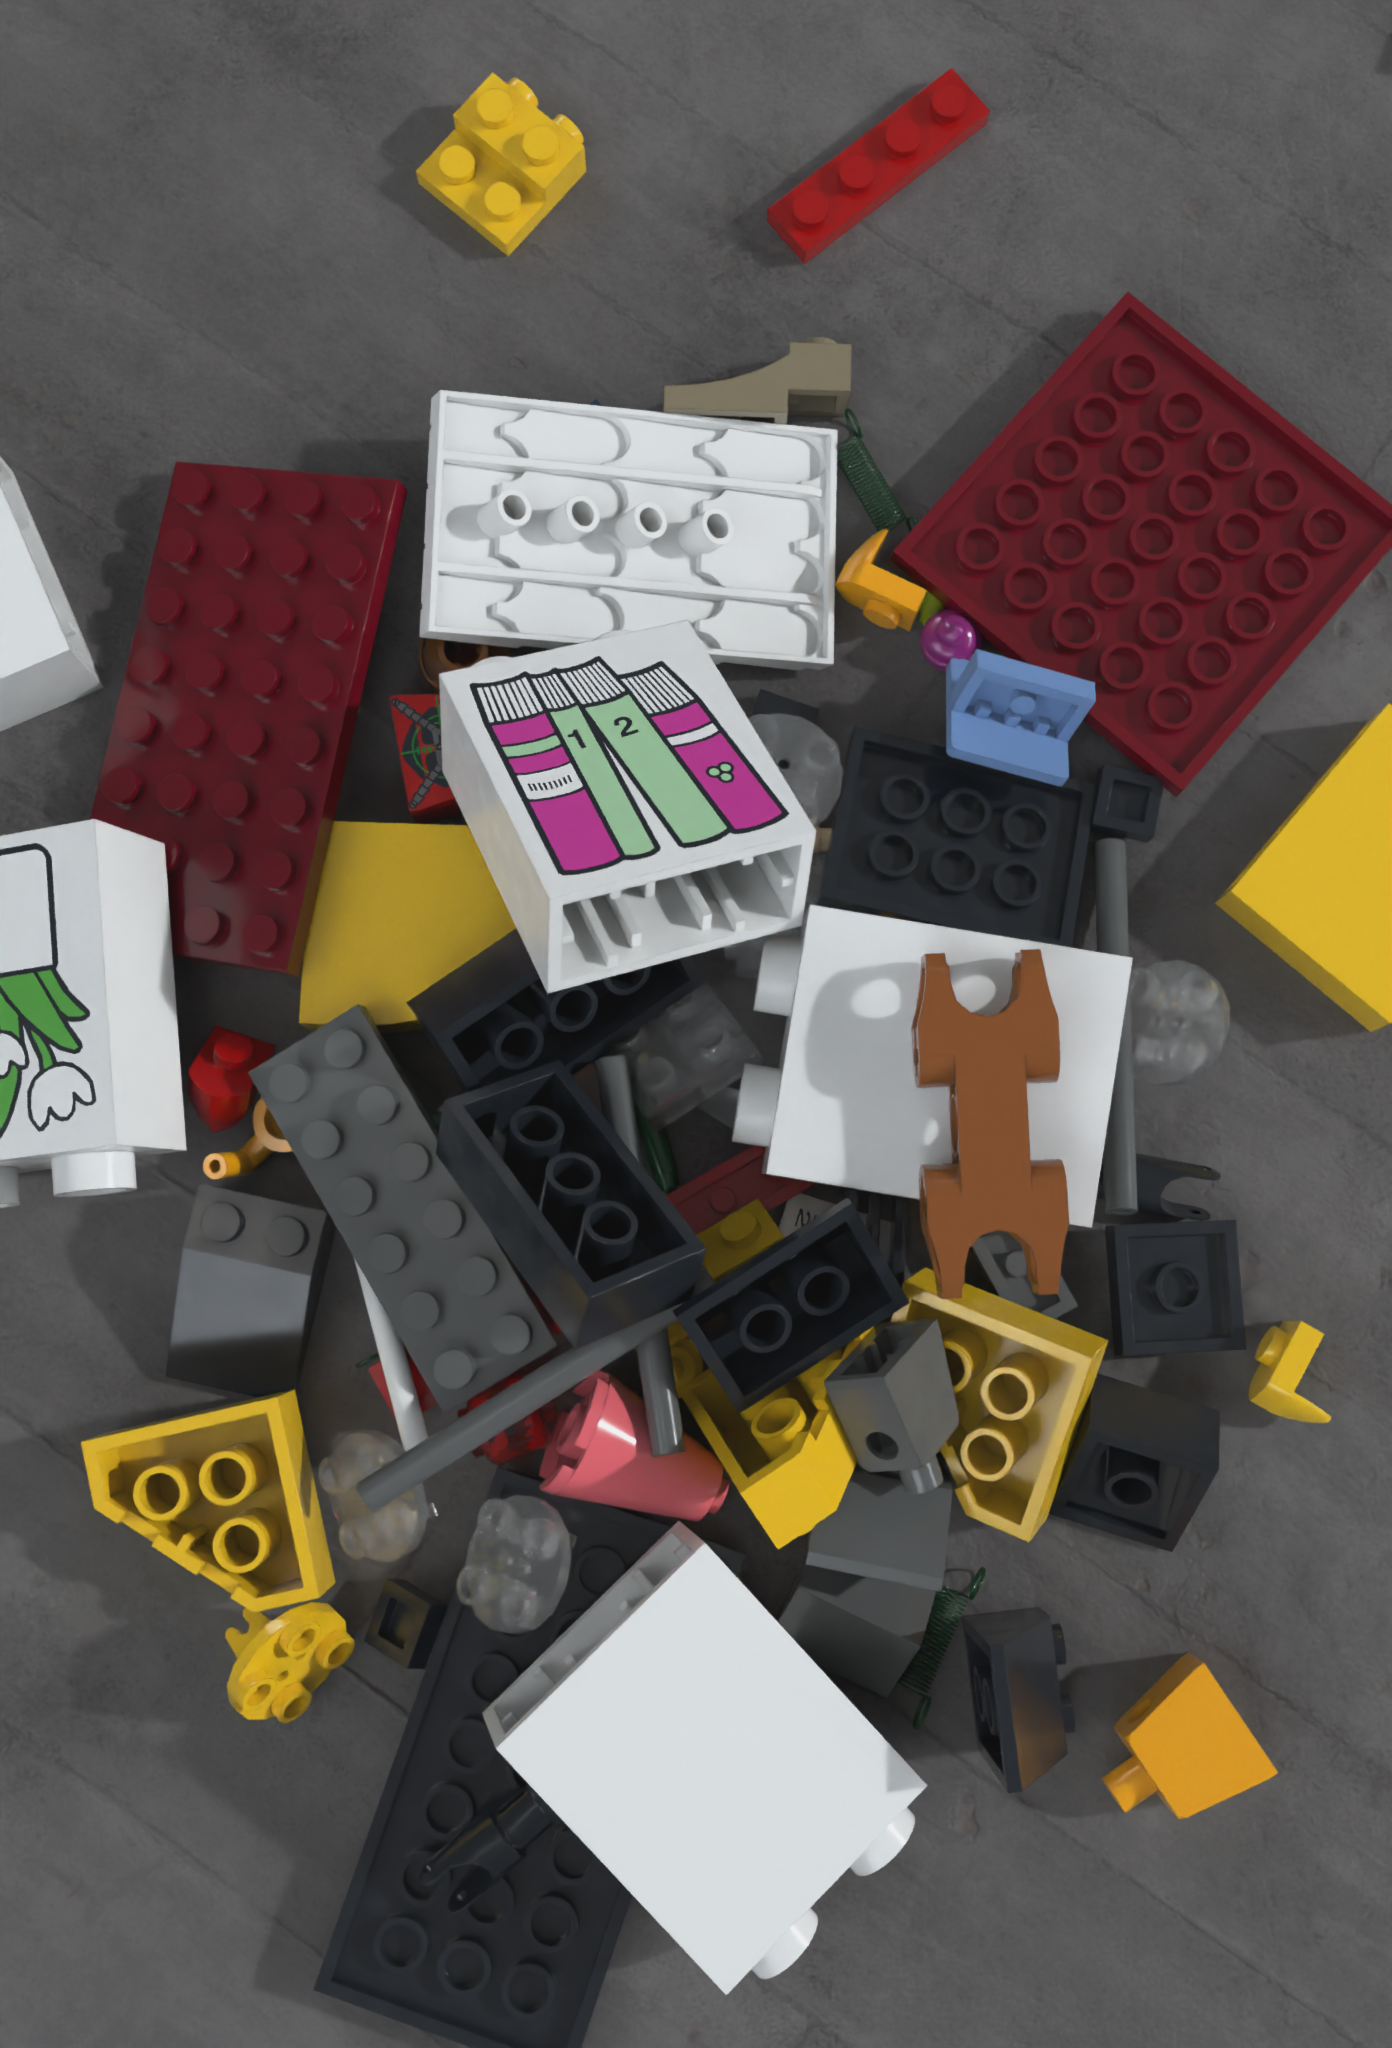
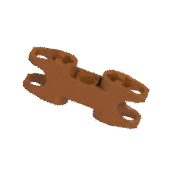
M1020 950L1019 953H1015V964L1012 968V988L1008 1003L999 1013L991 1016L970 1013L956 1000L945 953L924 954L921 957L919 992L911 1026L914 1078L917 1088L948 1087L952 1163L923 1164L920 1166L919 1172L921 1229L932 1262L937 1296L941 1299L962 1298V1288L965 1284V1264L969 1248L981 1235L997 1230L1008 1232L1020 1243L1026 1259L1027 1275L1031 1282L1032 1293H1038V1295L1058 1294L1064 1242L1069 1226L1066 1173L1061 1159H1030L1027 1084L1057 1082L1060 1073L1059 1020L1051 998L1041 950Z

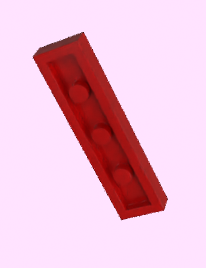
M950 68L767 209V222L798 258L806 264L987 124L990 110L953 68Z

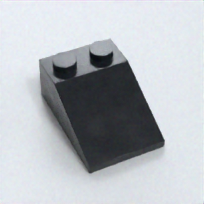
M198 1184L182 1248L165 1377L254 1397L267 1396L293 1389L297 1393L336 1231V1225L327 1211L206 1184Z
M1040 1607L962 1616L978 1750L1007 1793L1023 1792L1068 1754L1065 1733L1075 1732L1072 1700L1068 1691L1060 1692L1057 1665L1066 1664V1647L1063 1631L1059 1623L1051 1624L1050 1615Z

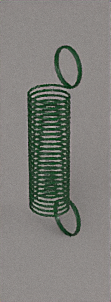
M845 409L844 413L848 426L857 438L845 441L837 447V450L849 441L856 439L857 441L846 445L837 452V456L840 455L837 457L839 466L843 469V473H845L849 483L853 486V490L857 493V497L864 509L867 510L866 512L878 532L902 519L897 525L889 529L891 531L906 519L907 528L910 533L912 531L910 519L915 525L918 524V521L915 517L910 516L907 518L862 441L864 435H862L861 427L855 414L851 409ZM848 413H849V414L851 415V417L853 418L858 433H857L856 430L854 429V427H853V425H852V423H851V421H850V418H849ZM850 445H852L850 448H848V449H846L845 451L841 452V451L844 450L845 448H847V447H849Z
M981 1567L972 1582L969 1597L942 1585L941 1592L936 1591L938 1593H935L936 1597H934L933 1608H931L928 1620L955 1632L956 1630L952 1627L938 1622L932 1617L957 1627V1625L940 1618L934 1613L956 1623H959V1621L942 1614L936 1609L958 1619H961V1617L944 1610L938 1605L960 1615L963 1614L938 1600L964 1611L963 1608L948 1602L940 1596L966 1607L965 1604L948 1597L942 1592L968 1603L967 1600L945 1590L948 1589L973 1601L985 1578L986 1568ZM928 1621V1623H927L928 1625H931V1626H933V1627H936L937 1629H939V1630H941V1631H943V1632H945V1633H948V1634H950V1635H952V1636L954 1635L952 1632H950V1631H948V1630H946V1629H943V1628H941V1627H939V1626H936L935 1624L931 1623L930 1621ZM928 1625L926 1626V1629L934 1631L935 1633L952 1640L950 1636L941 1633L937 1630H934ZM925 1630V1633L950 1644L948 1640ZM924 1634L925 1638L948 1648L946 1644ZM923 1639V1642H926L939 1650L947 1652V1650H945L944 1648ZM922 1643L921 1646H924L937 1654L945 1656L944 1653ZM920 1647L919 1650H922L935 1658L943 1660L942 1657ZM919 1651L917 1652V1654H920L923 1657L935 1663L941 1664L940 1661L928 1655H925ZM917 1655L914 1656L915 1658H918L921 1661L933 1667H936L938 1669L940 1668L938 1665L926 1659H923ZM914 1658L912 1659V1661L918 1663L919 1665L936 1673L938 1672L936 1669L924 1663H921L915 1660ZM910 1662L909 1665H912L917 1669L931 1676L936 1677L934 1673ZM908 1666L906 1669H910L925 1677L922 1678L905 1670L904 1673L910 1674L918 1680L904 1673L902 1677L908 1678L916 1684L902 1677L898 1680V1683L923 1696L915 1712L912 1724L913 1729L918 1730L928 1714L931 1697L911 1689L900 1681L906 1682L925 1693H929L923 1687L931 1689L925 1683L932 1685L933 1683L927 1679L932 1681L934 1679ZM927 1699L925 1710L920 1721L917 1724L918 1716L920 1714L924 1702Z

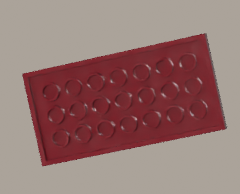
M178 461L175 463L90 820L97 819L165 843L172 952L175 958L294 977L299 976L408 492L398 479Z

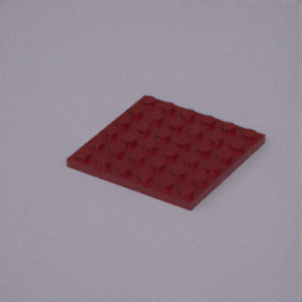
M1127 292L893 550L890 560L948 609L959 612L971 621L980 631L982 637L1007 658L1095 682L1096 702L1083 721L1147 774L1156 775L1164 782V788L1177 798L1392 548V504L1136 297Z

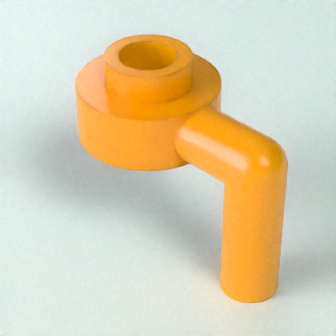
M262 1097L256 1103L253 1111L252 1123L255 1134L239 1150L212 1153L204 1159L203 1171L210 1179L248 1175L272 1152L293 1151Z

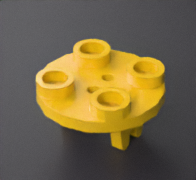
M309 1602L289 1609L274 1620L262 1611L253 1613L244 1608L243 1617L249 1623L248 1631L244 1633L240 1629L230 1627L225 1632V1638L237 1657L227 1683L229 1702L247 1720H266L275 1716L279 1722L289 1723L300 1717L311 1703V1693L328 1677L332 1669L342 1665L353 1652L355 1641L346 1631V1621L328 1603Z

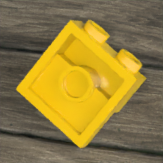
M492 72L453 114L455 129L416 170L419 185L505 255L509 256L586 173L585 148L582 144L584 138L581 131L568 117L558 114L551 120L537 108L538 100L535 94L523 81L513 77L506 83Z

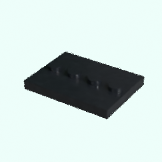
M855 726L850 736L817 905L1072 948L1097 784L1068 777L1063 786H1055L952 758L947 754L946 747Z

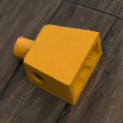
M1188 1652L1180 1657L1116 1722L1114 1729L1132 1756L1101 1777V1779L1124 1813H1127L1157 1792L1166 1807L1178 1819H1183L1272 1778L1278 1772L1205 1663Z

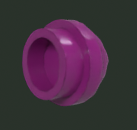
M944 609L933 614L925 623L920 635V649L924 658L931 666L946 672V666L951 658L970 661L976 649L981 650L983 644L980 631L971 621L953 609Z

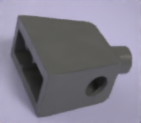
M937 1318L878 1323L825 1379L824 1384L860 1467L868 1472L899 1471L905 1492L909 1494L925 1493L937 1488L943 1482L936 1453L956 1430L959 1422L957 1404Z

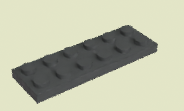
M357 1004L248 1072L444 1414L454 1410L562 1344L524 1277L436 1155L439 1132L365 1006Z

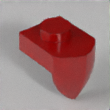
M217 1025L215 1026L189 1068L187 1088L189 1100L196 1114L213 1133L228 1130L245 1117L249 1105L258 1091L248 1072L274 1057L276 1045Z

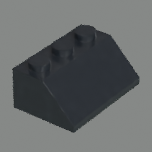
M846 1198L674 1309L673 1313L740 1414L910 1302L855 1207Z

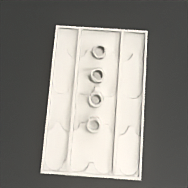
M440 390L431 398V430L429 431L428 489L426 492L425 549L423 552L422 609L420 613L419 637L511 648L529 646L555 649L592 641L598 636L614 630L637 631L688 620L714 664L717 665L727 662L789 670H803L806 668L822 670L834 664L838 430Z

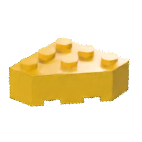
M925 1267L903 1282L902 1290L910 1303L893 1313L891 1322L934 1318L938 1320L959 1414L958 1427L938 1452L941 1451L957 1484L954 1491L965 1514L1029 1543L1048 1517L1109 1340L966 1283L962 1288V1298L941 1299L937 1296L934 1272Z
M874 1326L740 1414L710 1368L678 1389L679 1394L738 1491L778 1550L798 1536L811 1531L817 1523L828 1517L838 1508L858 1460L827 1393L824 1381L873 1330Z
M295 1389L105 1432L81 1441L94 1509L117 1524L123 1522L152 1541V1547L195 1575L201 1573L232 1594L231 1599L251 1612L256 1613L320 1598L336 1583Z

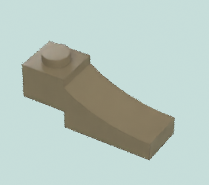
M825 337L808 338L802 343L790 342L787 356L768 366L741 376L710 383L664 385V412L776 424H787L788 415L845 417L844 411L848 408L851 392L852 344H837L834 340Z

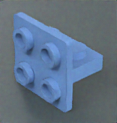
M976 649L970 661L951 658L946 666V752L952 758L1055 786H1063L1069 777L1068 741L1096 702L1095 682Z

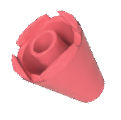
M603 1369L595 1372L575 1386L572 1393L583 1397V1399L572 1408L570 1413L562 1410L555 1424L540 1467L539 1476L546 1479L539 1485L540 1490L555 1496L694 1522L700 1521L707 1512L712 1515L718 1512L726 1498L730 1480L728 1477L723 1476L724 1466L715 1454L683 1430L686 1452L652 1457L644 1399Z

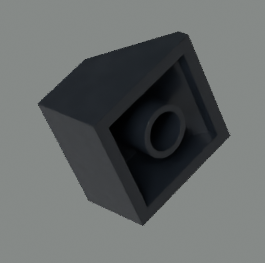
M1097 1373L1049 1514L1173 1552L1219 1470L1220 1411Z

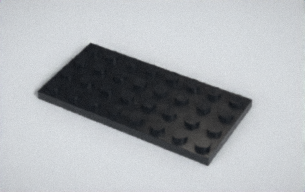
M498 1465L313 1990L471 2048H581L632 1894L566 1823L563 1825L554 1823L526 1848V1858L461 1913L453 1914L448 1909L449 1899L458 1886L468 1879L479 1865L466 1864L454 1867L437 1882L427 1887L420 1884L419 1874L424 1864L486 1809L489 1807L498 1809L526 1785L523 1777L496 1750L482 1713L673 1526L623 1508L551 1495L540 1490L539 1485L544 1480L502 1465ZM697 1535L738 1578L746 1552Z

